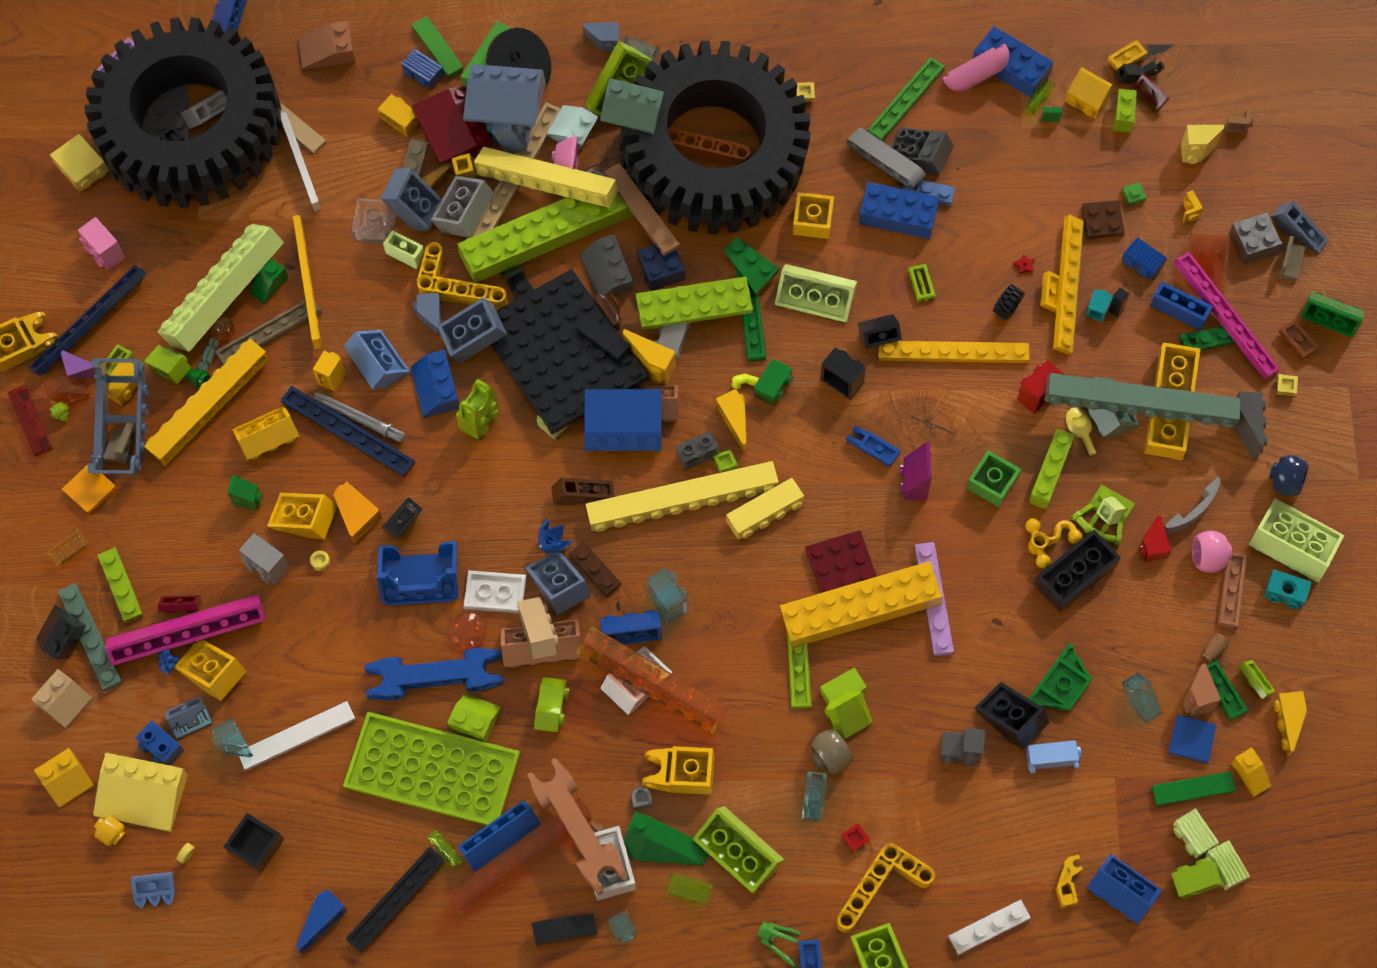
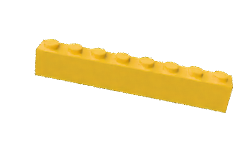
M252 339L242 343L239 350L234 355L228 357L226 363L217 369L207 382L200 386L199 391L195 395L190 396L186 404L181 409L176 410L173 417L164 423L154 436L147 440L144 447L148 453L163 466H166L270 359L267 352Z

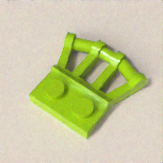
M1101 484L1091 502L1080 511L1075 512L1071 519L1079 524L1086 535L1095 529L1106 542L1120 546L1123 523L1132 511L1135 503ZM1111 496L1115 497L1126 508L1120 521L1117 523L1116 536L1105 534L1110 527L1107 523L1104 524L1100 531L1093 527L1100 517L1098 514L1095 513L1089 524L1082 517L1092 509L1097 512L1103 498Z

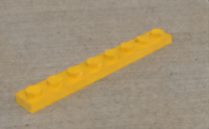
M1071 215L1064 217L1053 343L1054 350L1067 355L1073 353L1084 223L1083 220Z
M895 341L878 345V361L1029 363V343Z

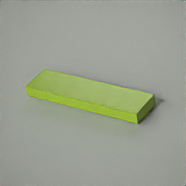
M787 633L791 708H811L808 643L792 648Z

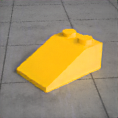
M624 329L623 340L631 345L630 351L645 370L648 377L656 384L667 385L676 369L675 351Z
M280 493L267 527L309 539L325 540L337 505L323 494Z
M203 639L196 641L175 665L177 671L219 701L227 695L247 672L235 657Z

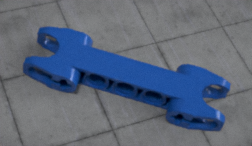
M473 648L463 651L464 659L404 666L402 658L399 657L383 658L364 665L366 673L381 675L383 682L380 686L367 690L366 697L372 700L395 701L404 699L405 690L466 683L467 691L477 692L503 685V676L485 672V667L488 663L502 659L501 650Z

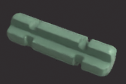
M210 338L208 340V346L205 347L200 359L201 362L197 366L198 370L208 371V365L211 364L215 350L219 345L217 339Z

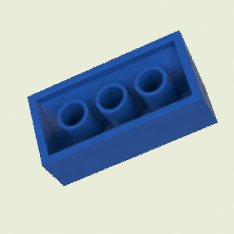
M219 0V3L215 6V16L211 20L219 22L224 33L229 26L238 32L247 0Z

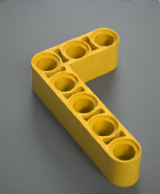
M436 242L429 243L426 246L417 279L420 294L439 293L441 301L472 305L484 297L494 304L496 310L507 305L506 292L501 287L439 277L444 260L442 247ZM460 291H466L464 294H459ZM479 294H484L482 297H477ZM497 297H502L501 300H495Z
M885 845L838 915V930L842 933H849L855 928L892 870L923 889L929 888L935 878L934 870L897 845ZM892 851L896 857L889 859L885 856V853ZM905 862H909L912 864L913 868L911 870H906L903 868L902 864ZM880 867L885 871V874L881 876L876 875L874 869ZM920 874H928L930 876V880L922 881L920 879ZM866 884H870L873 886L874 890L872 892H866L864 891L863 886ZM854 901H859L862 903L863 907L861 909H855L853 908L852 903ZM849 918L852 924L850 926H843L841 919Z

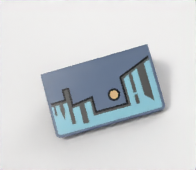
M202 695L165 711L167 722L176 739L213 723Z

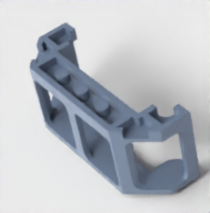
M92 358V368H96V374L94 375L96 379L94 451L91 454L92 463H88V473L138 475L141 470L144 453H146L144 434H147L145 415L148 414L146 396L149 394V386L146 385L145 365L139 359ZM105 362L134 363V376H110L107 373ZM110 383H138L137 415L108 414V389ZM109 423H137L135 455L128 456L126 461L130 462V471L102 470L103 464L106 462L103 456L106 451L107 425Z

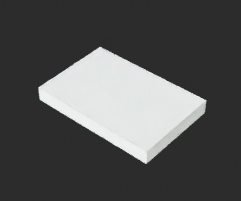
M468 570L464 609L519 614L517 601L524 600L526 575Z

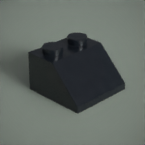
M54 605L36 640L41 650L54 659H69L87 625Z

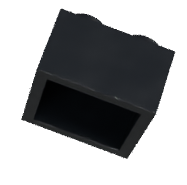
M835 347L821 364L820 380L851 400L864 384L866 368L860 361L850 358L847 352Z
M246 813L223 847L229 854L262 873L284 838L276 830Z

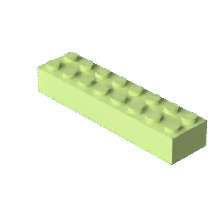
M257 224L246 227L244 234L233 242L230 250L225 252L221 256V260L210 268L209 274L198 282L195 290L185 297V301L175 308L173 315L162 323L158 333L171 347L189 352L284 243L271 227Z

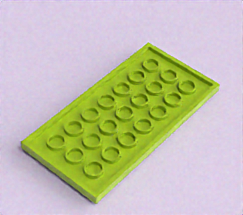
M367 712L343 788L487 826L502 815L520 757V751Z

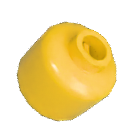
M108 816L105 819L101 817L94 825V828H96L94 836L106 846H111L112 844L116 846L125 835L123 831L124 825L113 816Z

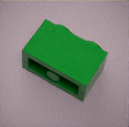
M772 358L754 387V396L774 406L776 401L782 399L785 386H789L793 380L792 368Z

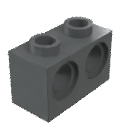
M711 431L676 446V456L684 471L713 459L714 455L719 454V447Z

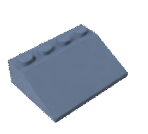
M472 64L467 83L463 120L535 127L546 85L543 70Z

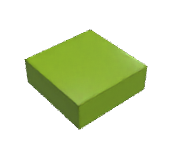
M731 449L713 456V460L720 473L738 468Z

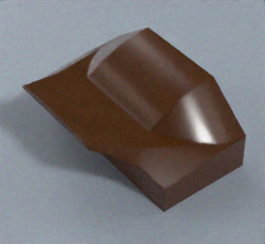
M611 292L594 296L597 305L615 330L619 331L622 318L620 316L621 306Z

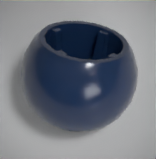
M1285 455L1280 458L1278 463L1274 462L1269 479L1273 480L1272 487L1281 495L1289 497L1300 495L1309 464L1307 461L1297 455Z

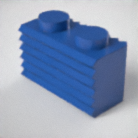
M413 49L406 59L402 61L405 76L414 78L422 87L432 89L444 75L443 66L416 49Z
M1136 237L1122 256V260L1127 267L1135 268L1143 278H1149L1150 280L1164 267L1167 259L1166 256L1149 246L1142 239H1139V237Z

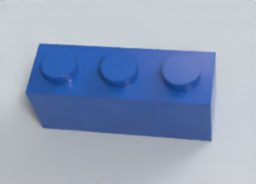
M1161 282L1150 305L1200 331L1213 307L1164 282Z

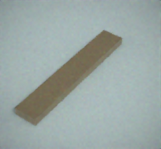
M306 299L216 350L215 353L221 363L224 365L228 357L234 355L239 350L240 345L249 339L263 347L308 321ZM315 301L316 313L319 315L322 311Z

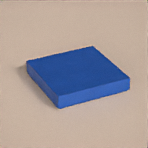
M1177 715L1168 754L1208 764L1216 724Z

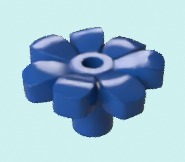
M165 649L158 653L160 657L158 660L159 665H161L160 670L167 675L171 674V670L175 669V664L179 662L178 656L170 655V650Z

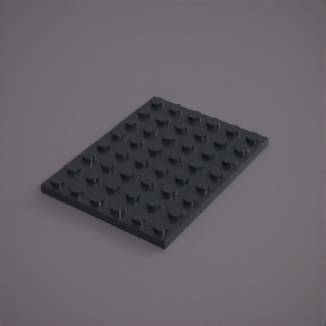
M572 269L497 310L507 335L490 346L538 416L541 417L551 435L585 416V389H633L649 380L647 373L630 350L618 361L576 330V327L584 318L590 315L620 337Z

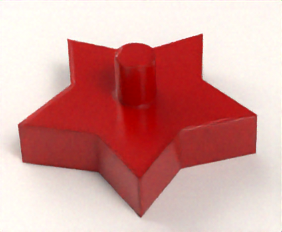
M1023 254L1020 260L1014 262V265L1019 268L1020 274L1024 272L1033 273L1032 265L1035 259H1028Z

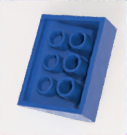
M585 389V451L662 450L661 389Z

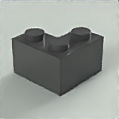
M965 728L963 734L943 732L940 760L947 764L961 762L966 766L980 765L984 754L985 730Z

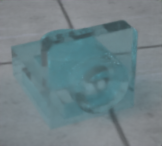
M627 911L608 919L618 943L622 941L627 943L635 938L634 935L637 934V931Z

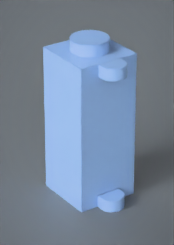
M1076 740L1028 745L1026 749L1030 773H1035V769L1074 766V769H1078V761L1082 757L1080 746L1077 747Z

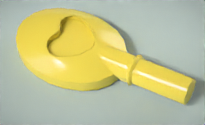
M1071 408L1066 414L1067 428L1075 437L1082 439L1089 456H1093L1096 454V450L1092 444L1091 437H1089L1092 430L1090 417L1081 408Z

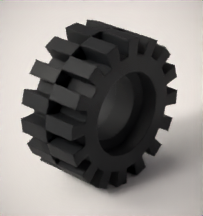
M1013 284L1009 285L1004 290V293L1001 294V297L998 298L997 303H995L993 312L1007 320L1015 312L1019 303H1021V299H1023L1025 294L1024 291Z

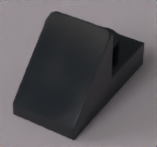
M516 265L500 273L516 299L534 290L520 266Z

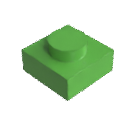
M1140 182L1125 186L1122 189L1128 206L1146 201L1147 197Z

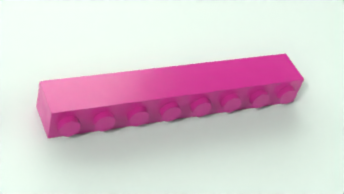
M257 594L106 639V651L112 666L161 652L165 649H171L266 621L265 611L260 596Z

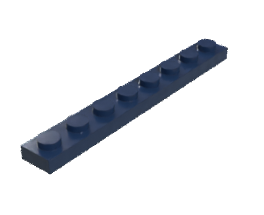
M134 265L28 368L38 376L47 373L50 366L62 358V350L67 351L74 347L81 336L86 335L95 323L102 320L103 315L108 310L113 309L122 297L129 294L130 289L134 285L139 284L143 280L146 272Z
M293 386L288 389L280 400L285 406L404 478L415 464V460Z

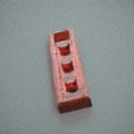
M26 385L7 392L34 456L36 457L53 449Z

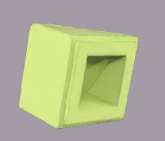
M1111 496L1103 498L1096 514L1108 525H1112L1120 521L1126 508L1115 497Z

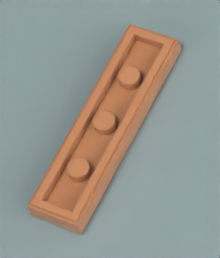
M1232 552V557L1228 560V564L1225 567L1218 626L1238 629L1247 561L1246 554Z

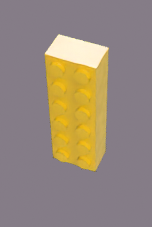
M1163 342L1159 351L1154 387L1195 392L1201 349ZM1149 417L1144 454L1183 460L1187 448L1190 423L1180 419L1167 420L1164 417Z

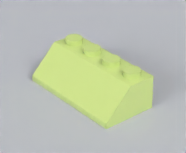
M785 264L780 276L775 305L847 322L857 281Z

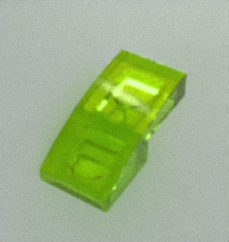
M672 873L666 894L707 905L713 885L695 878L689 879Z

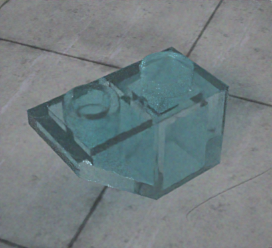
M807 772L802 818L822 821L827 783L826 773Z

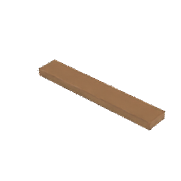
M618 163L604 171L605 177L616 179L619 196L661 253L666 256L680 248L679 242L621 164Z

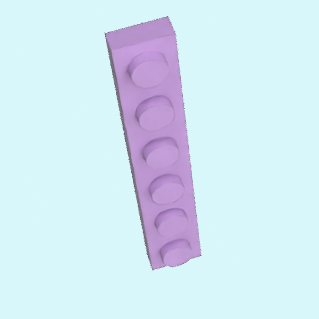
M935 543L915 544L918 565L931 561L943 596L942 605L926 609L934 657L954 654Z

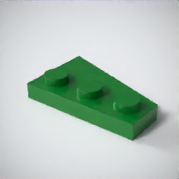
M738 237L725 248V254L742 277L747 278V283L755 297L779 272V268Z

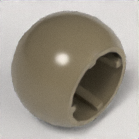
M836 730L823 731L812 741L811 749L813 754L810 756L820 770L824 768L828 773L835 774L845 770L850 765L853 755Z

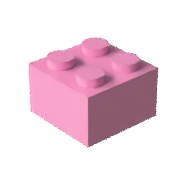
M96 217L78 229L81 235L79 240L84 245V249L90 256L93 255L95 257L94 260L101 268L104 266L107 271H110L126 259L118 241Z

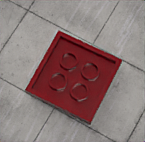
M860 530L805 546V551L820 593L877 577Z

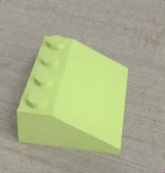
M1274 498L1248 545L1319 583L1344 535Z

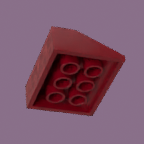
M465 86L446 89L411 106L439 165L451 163L452 158L468 153L472 158H477L483 147L491 148L493 144L483 122L463 120L467 91Z

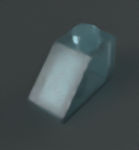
M1136 673L1121 682L1128 700L1145 723L1162 713L1151 682Z
M233 718L211 729L214 735L211 739L217 749L221 747L224 754L248 758L253 756Z

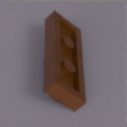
M584 542L569 553V557L606 597L621 586V582Z

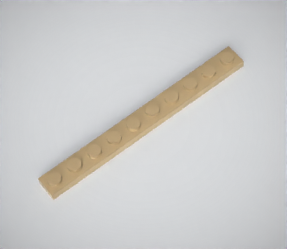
M547 102L544 104L537 116L535 127L531 129L527 151L518 152L515 155L536 159L548 138L546 134L561 110L560 108ZM505 181L498 183L490 202L469 238L496 228L520 185Z

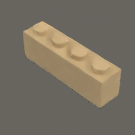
M540 597L517 601L519 617L533 659L557 655L558 637L555 634L554 625L551 622L550 614H548L546 603L543 604Z

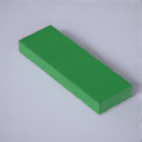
M1216 660L1208 664L1207 668L1221 699L1219 704L1228 719L1232 721L1247 713L1249 710L1219 662Z

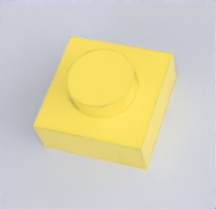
M814 82L797 83L796 96L804 95L806 102H815Z
M1279 374L1277 377L1276 394L1295 397L1297 395L1298 376Z

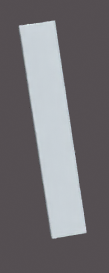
M282 112L280 113L281 121L314 211H319L321 207L287 113Z
M346 701L237 753L245 771H248L356 719Z

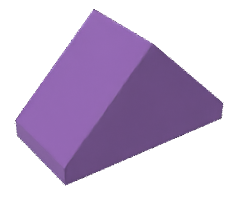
M62 350L63 363L72 384L94 377L96 368H92L91 362Z

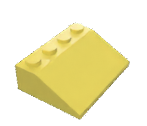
M106 753L100 770L93 816L104 819L108 816H113L119 822L171 832L188 774L183 768Z

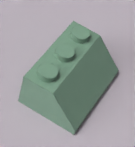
M610 78L600 121L654 134L663 104L664 92Z
M1093 377V378H1092V379H1099V380H1107V381H1114V382H1116L1114 378H1102V377ZM1088 408L1090 417L1098 426V432L1105 438L1117 437L1140 426L1135 415H1129L1126 412L1118 411L1113 413L1104 409L1091 410Z

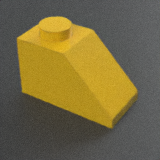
M1252 747L1236 756L1231 762L1232 767L1253 797L1271 787L1264 764Z

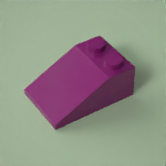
M930 442L924 443L905 456L903 464L899 466L900 476H903V482H900V493L904 494V500L928 499L932 479Z

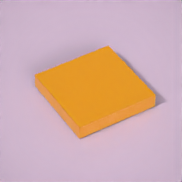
M88 464L62 488L63 492L89 515L117 489L103 474L88 473Z

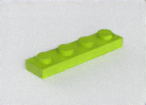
M116 547L98 554L125 624L144 616Z

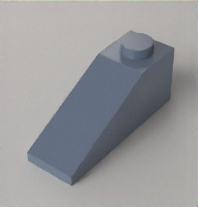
M1294 201L1280 204L1270 217L1281 230L1293 236L1294 239L1315 253H1319L1328 241L1327 237Z

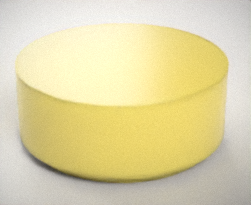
M319 550L311 555L310 563L315 570L323 571L329 567L330 558L325 551Z
M187 843L179 852L176 860L185 864L192 856L195 847Z

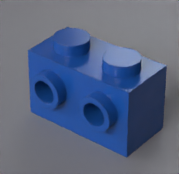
M153 721L135 737L139 743L137 747L145 754L150 752L153 755L151 759L155 763L170 766L184 751L178 742Z

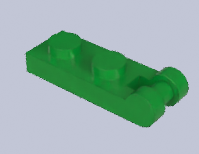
M1223 326L1190 334L1184 333L1179 336L1180 343L1187 347L1201 349L1200 352L1231 345L1235 342Z

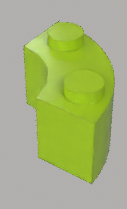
M543 677L535 712L534 729L558 732L559 726L564 725L565 714H562L565 699L568 700L570 688L566 687L567 680Z

